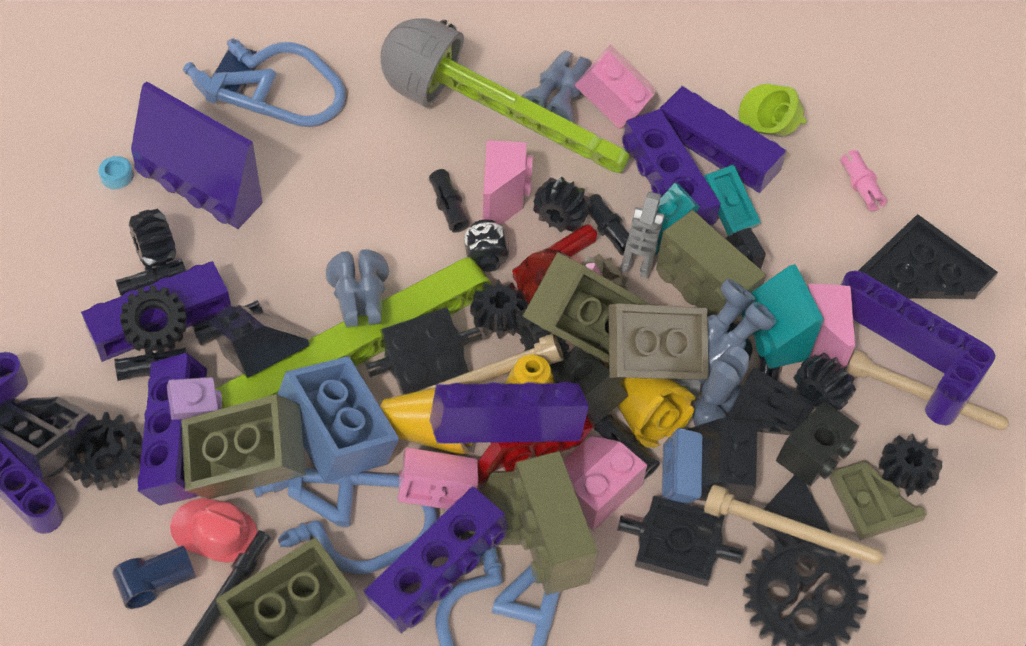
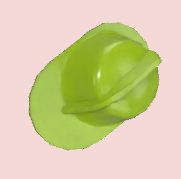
M760 84L745 94L739 106V121L749 125L756 132L786 136L793 133L800 124H807V119L804 117V107L799 100V95L794 88L788 86Z

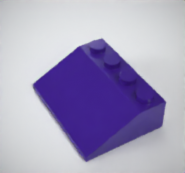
M146 81L141 88L131 145L136 171L144 178L150 177L159 182L168 192H176L186 198L193 207L203 208L220 223H228L239 229L263 204L253 142Z

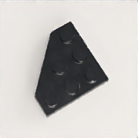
M918 214L858 270L908 299H976L995 279L998 273Z

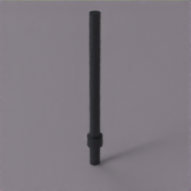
M258 530L245 552L238 554L231 565L232 572L183 646H202L221 617L216 598L242 583L245 578L252 576L258 566L257 559L271 539L267 533Z

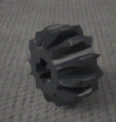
M562 176L558 180L550 177L535 193L533 211L539 214V221H545L549 224V228L552 226L556 227L561 233L565 229L573 232L587 218L591 199L584 195V188H577L574 181L569 183Z
M156 208L138 212L139 214L131 216L129 221L130 234L136 253L143 265L146 267H157L173 261L176 255L175 242L165 215Z
M498 279L495 286L485 282L482 291L475 290L473 302L470 305V314L474 317L473 323L475 327H483L485 336L491 332H496L500 339L503 336V332L514 336L518 327L515 319H517L516 314L526 310L529 305L525 301L523 290L515 291L513 282L507 286H502L501 281Z
M822 353L819 356L814 354L812 357H808L793 377L797 383L795 390L815 403L813 410L818 408L824 401L835 409L841 410L856 391L855 386L852 384L855 378L847 373V366L839 364L837 357L830 359L826 353Z
M914 434L908 436L906 440L898 435L894 438L892 444L888 443L885 445L881 452L882 457L878 462V469L884 471L882 479L892 481L893 485L898 489L903 488L907 497L912 495L914 491L923 495L929 487L935 486L939 480V473L943 462L936 459L938 449H929L927 447L928 438L920 443L916 441Z

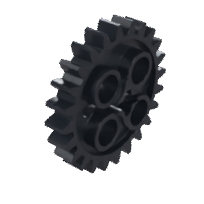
M789 535L788 546L786 547L778 540H775V552L773 554L763 548L761 556L764 563L758 560H752L751 567L757 574L746 573L745 581L754 587L743 589V596L753 599V601L744 605L745 612H756L750 619V626L761 624L763 626L759 633V638L764 639L771 635L773 637L772 646H779L781 643L786 644V646H837V639L845 644H849L851 638L846 630L858 633L861 626L853 618H865L867 612L857 605L865 604L869 599L868 595L858 592L866 587V580L854 578L860 572V565L848 567L847 564L851 556L844 554L839 557L836 555L837 551L826 549L817 544H810L806 540H803L802 544H797L792 535ZM803 562L810 563L815 568L816 573L810 577H804L797 573L795 567ZM825 573L830 574L831 577L814 589L811 602L806 598L803 599L785 619L780 618V613L797 602L799 590L804 594L807 593ZM773 587H781L788 593V598L783 602H776L769 598L767 592ZM827 590H835L840 593L843 601L838 605H830L824 601L822 594ZM799 615H808L814 620L815 626L810 630H801L795 625L794 619Z

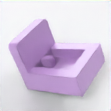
M213 377L168 381L167 392L172 420L186 419L222 409L221 393L219 390H215Z

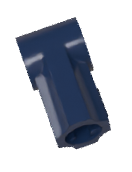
M184 545L148 560L142 558L126 560L116 566L112 573L124 606L127 609L144 607L153 602L159 592L196 578Z

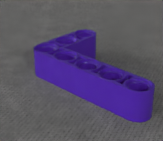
M855 270L847 272L841 285L850 286L853 320L944 373V376L939 381L926 404L925 412L929 419L939 425L946 426L954 423L992 366L996 357L993 349L986 343L869 275Z
M11 352L0 353V404L7 399H15L26 389L28 384L27 376L19 358ZM0 442V498L37 533L46 534L53 532L61 525L63 520L61 508L54 494ZM25 484L21 489L12 491L14 487ZM49 507L46 512L35 514L39 509Z

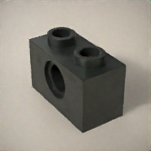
M577 346L564 356V360L557 362L551 367L556 383H579L589 405L586 416L595 424H598L628 397V394L621 386L624 379L610 378L609 365L606 367L600 358L590 353L587 354Z
M824 401L785 440L775 461L811 487L820 476L824 479L829 477L838 464L836 459L839 456L842 459H846L857 444L853 437L859 425Z

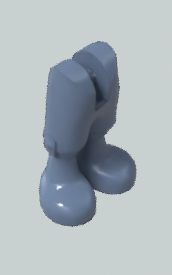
M564 50L548 69L540 74V85L525 92L522 97L546 108L552 91L560 89L557 95L551 99L547 110L573 123L574 114L570 106V100L581 94L574 85L589 69L592 62L580 56L573 69H571L573 53Z
M363 249L358 254L361 276L359 282L355 280V262L353 255L349 251L341 252L334 256L326 267V280L329 285L335 288L334 295L338 298L340 311L346 327H357V317L365 315L368 316L369 325L381 323L382 293L385 290L383 282L388 278L390 271L386 259L380 253L373 250Z
M729 278L721 285V292L726 298L724 307L718 315L707 317L708 375H710L714 363L720 361L721 355L727 349L733 347L744 349L746 345L745 339L759 329L769 330L776 323L774 315L763 304L754 302L755 296ZM746 310L743 320L734 330L728 333L730 324ZM698 380L702 385L706 382V380Z
M733 347L727 349L721 355L720 361L714 363L709 378L702 385V396L696 400L693 407L695 410L692 419L695 426L726 417L725 412L728 413L741 389L739 384L747 373L749 366V356L743 348Z

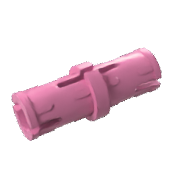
M857 150L849 151L848 153L853 163L844 154L840 160L841 164L851 177L850 183L853 189L861 194L867 209L876 211L879 207L874 198L878 200L882 207L886 204L887 198L876 183L877 177L875 173L867 168L860 152Z

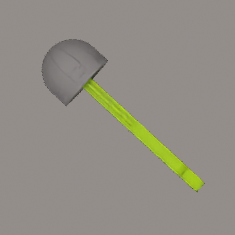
M427 18L409 19L395 26L385 38L380 56L381 68L385 79L396 92L425 108L431 106L445 86L584 158L594 160V163L612 172L622 173L630 160L629 154L621 147L605 139H600L594 133L458 64L464 35L446 26L444 23Z

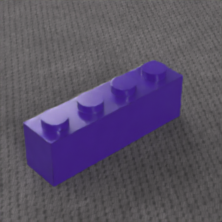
M681 86L660 107L685 147L720 169L734 165L742 183L759 194L781 171L787 150L684 86Z
M213 261L203 265H195L185 272L172 277L162 278L156 283L151 284L156 285V290L161 291L163 286L168 288L169 294L174 292L178 295L179 302L182 301L184 304L187 328L217 316L219 311L231 306L228 290ZM149 286L143 287L144 291L150 290ZM137 290L128 291L123 296L105 303H97L91 308L81 311L87 331L101 362L134 350L133 344H129L125 334H123L120 314H122L121 307L123 302L128 303L127 297L131 293L136 296L138 294ZM156 308L146 310L140 317V325L149 332L162 330L168 322L165 312Z
M579 383L436 384L429 420L437 444L580 441L589 405Z

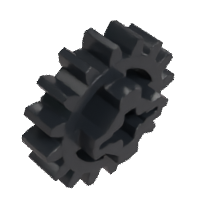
M104 412L102 420H97L91 414L92 420L74 457L64 465L69 470L74 481L80 479L85 488H88L93 482H95L99 491L103 490L106 482H110L114 488H117V479L123 477L129 481L131 476L128 471L130 469H140V463L137 458H141L142 436L140 432H137L134 422L126 423L121 414L114 420H111L109 412ZM122 438L127 441L126 450L122 447ZM81 452L85 454L84 465L80 462Z

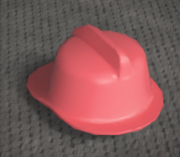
M204 498L191 500L182 505L173 515L170 524L171 536L178 546L184 545L187 551L223 563L234 562L239 553L245 552L257 533L256 524L250 515L234 504Z

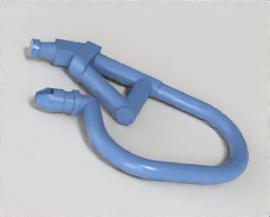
M231 38V41H227L228 50L238 58V61L244 63L249 68H254L270 57L280 53L297 54L309 61L330 82L335 91L333 103L326 110L316 115H298L264 102L277 75L272 69L215 73L211 79L203 70L199 71L192 62L187 63L183 67V71L193 80V85L206 97V101L216 104L218 100L297 126L311 127L326 123L341 111L346 99L345 87L340 77L311 49L293 42L275 43L254 55L237 39ZM259 83L252 98L224 89L226 85Z
M305 468V476L253 488V491L258 498L264 493L271 491L276 493L288 488V496L331 521L336 526L348 527L350 526L354 486L369 485L399 488V475L360 472L324 483L316 468ZM303 482L338 484L337 508L303 488ZM421 505L425 521L420 534L402 546L365 561L350 560L340 555L333 547L322 524L317 520L307 524L302 522L298 527L282 532L277 540L280 543V547L290 548L303 540H310V536L313 535V537L319 540L340 570L352 574H368L391 565L438 520L436 507Z
M490 547L481 556L485 566L483 569L484 573L488 575L458 583L440 601L435 617V627L440 646H454L449 628V614L455 602L466 594L496 587L502 583L503 579L500 571L502 570V565L498 561L495 547ZM530 564L526 570L495 598L492 613L536 624L531 646H545L560 592L546 595L544 592L540 609L514 603L535 582Z

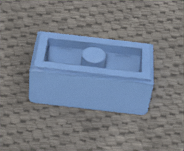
M678 428L663 444L662 498L685 504L701 497L702 434Z

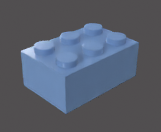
M349 356L285 373L278 395L300 404L303 446L324 483L388 464L399 437Z

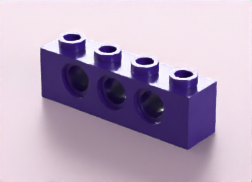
M661 109L626 120L625 132L622 135L624 149L627 153H631L636 160L637 169L641 176L647 178L651 185V191L663 196L674 183L679 184L700 206L695 213L709 225L715 224L721 203Z
M189 353L151 362L147 407L144 413L145 425L143 442L141 444L140 472L137 483L138 492L159 506L197 497L196 494L185 491L182 419L172 420L167 392L169 380L207 378V368Z
M472 486L363 591L370 605L400 634L408 627L413 628L418 625L424 618L426 610L436 600L444 599L452 590L453 583L463 573H470L478 565L480 557L490 547L494 548L503 541L509 529L505 514ZM466 531L475 532L474 536L468 540L459 539L460 535ZM437 558H448L444 565L439 567L432 566V563ZM413 583L421 584L416 592L411 594L404 593L409 585Z

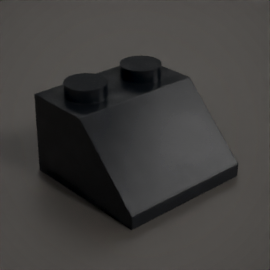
M241 305L224 308L218 312L216 317L208 321L223 356L247 378L310 345L306 337L282 318Z
M720 418L686 429L702 434L701 497L697 500L707 501L709 492L715 484L729 489V494L734 495L735 500L750 504L756 488L758 422Z

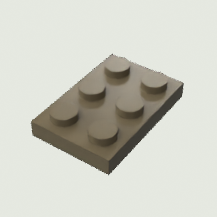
M610 304V378L707 380L709 378L707 308Z

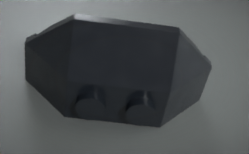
M60 397L31 398L21 402L18 399H7L0 404V442L36 477L45 480L61 472L64 464L74 457L92 420V416L86 410Z

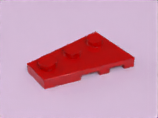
M588 416L585 419L580 441L491 443L477 462L478 484L488 481L490 472L504 468L505 472H512L515 470L516 462L530 459L532 456L538 457L558 451L561 453L580 446L593 429Z

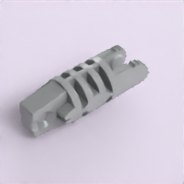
M649 191L645 198L643 209L635 207L621 263L622 272L627 273L631 268L634 253L645 256L640 268V277L649 278L658 236L664 220V214L657 213L661 194Z

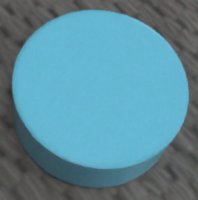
M109 157L99 166L98 172L101 182L107 188H123L133 179L131 164L124 157Z

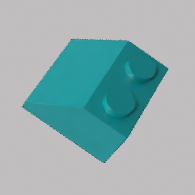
M793 264L751 292L756 298L754 302L763 304L776 318V323L771 329H759L753 332L756 339V349L761 357L764 356L769 369L805 361L810 356L824 321L796 264ZM744 310V311L742 312V317H743V318L745 317V311H746V310Z

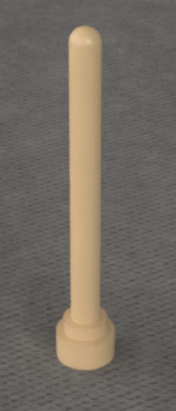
M552 333L539 339L540 342L534 344V348L438 384L458 382L479 384L511 372L515 363L525 355L541 356L549 365L564 360L559 341L556 335ZM436 385L430 386V387L425 388V389H422V390L435 388Z
M854 348L846 371L855 379L858 376L862 378L869 376L929 401L935 388L872 363L873 359L867 357L868 353ZM970 402L966 404L960 413L999 430H1004L1009 425L1006 417Z
M714 484L709 492L704 512L710 515L720 517L721 514L728 516L730 513L874 565L880 564L883 561V554L880 550L735 500V496L729 494V489Z

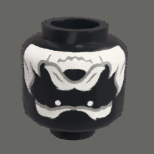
M490 219L476 221L464 234L466 256L471 257L482 271H495L508 259L509 246L506 230L495 221Z

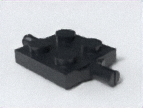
M448 307L380 329L385 345V358L366 363L367 370L380 366L378 369L369 371L368 375L372 378L373 376L390 371L397 381L401 395L468 373L469 370L464 358L463 346L481 341L482 334L468 338L469 335L481 331L476 326L459 333L453 325Z
M654 495L649 512L643 518V521L621 515L617 531L638 536L639 551L634 567L703 586H708L712 568L718 561V558L740 564L744 552L743 548L740 549L722 544L721 529L724 515L721 514L720 517L705 513L702 508Z

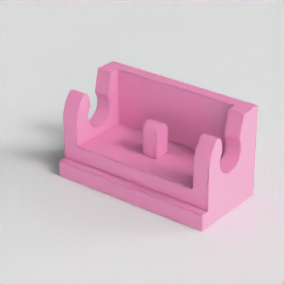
M405 448L403 470L400 469L397 502L449 509L472 486L477 489V459Z

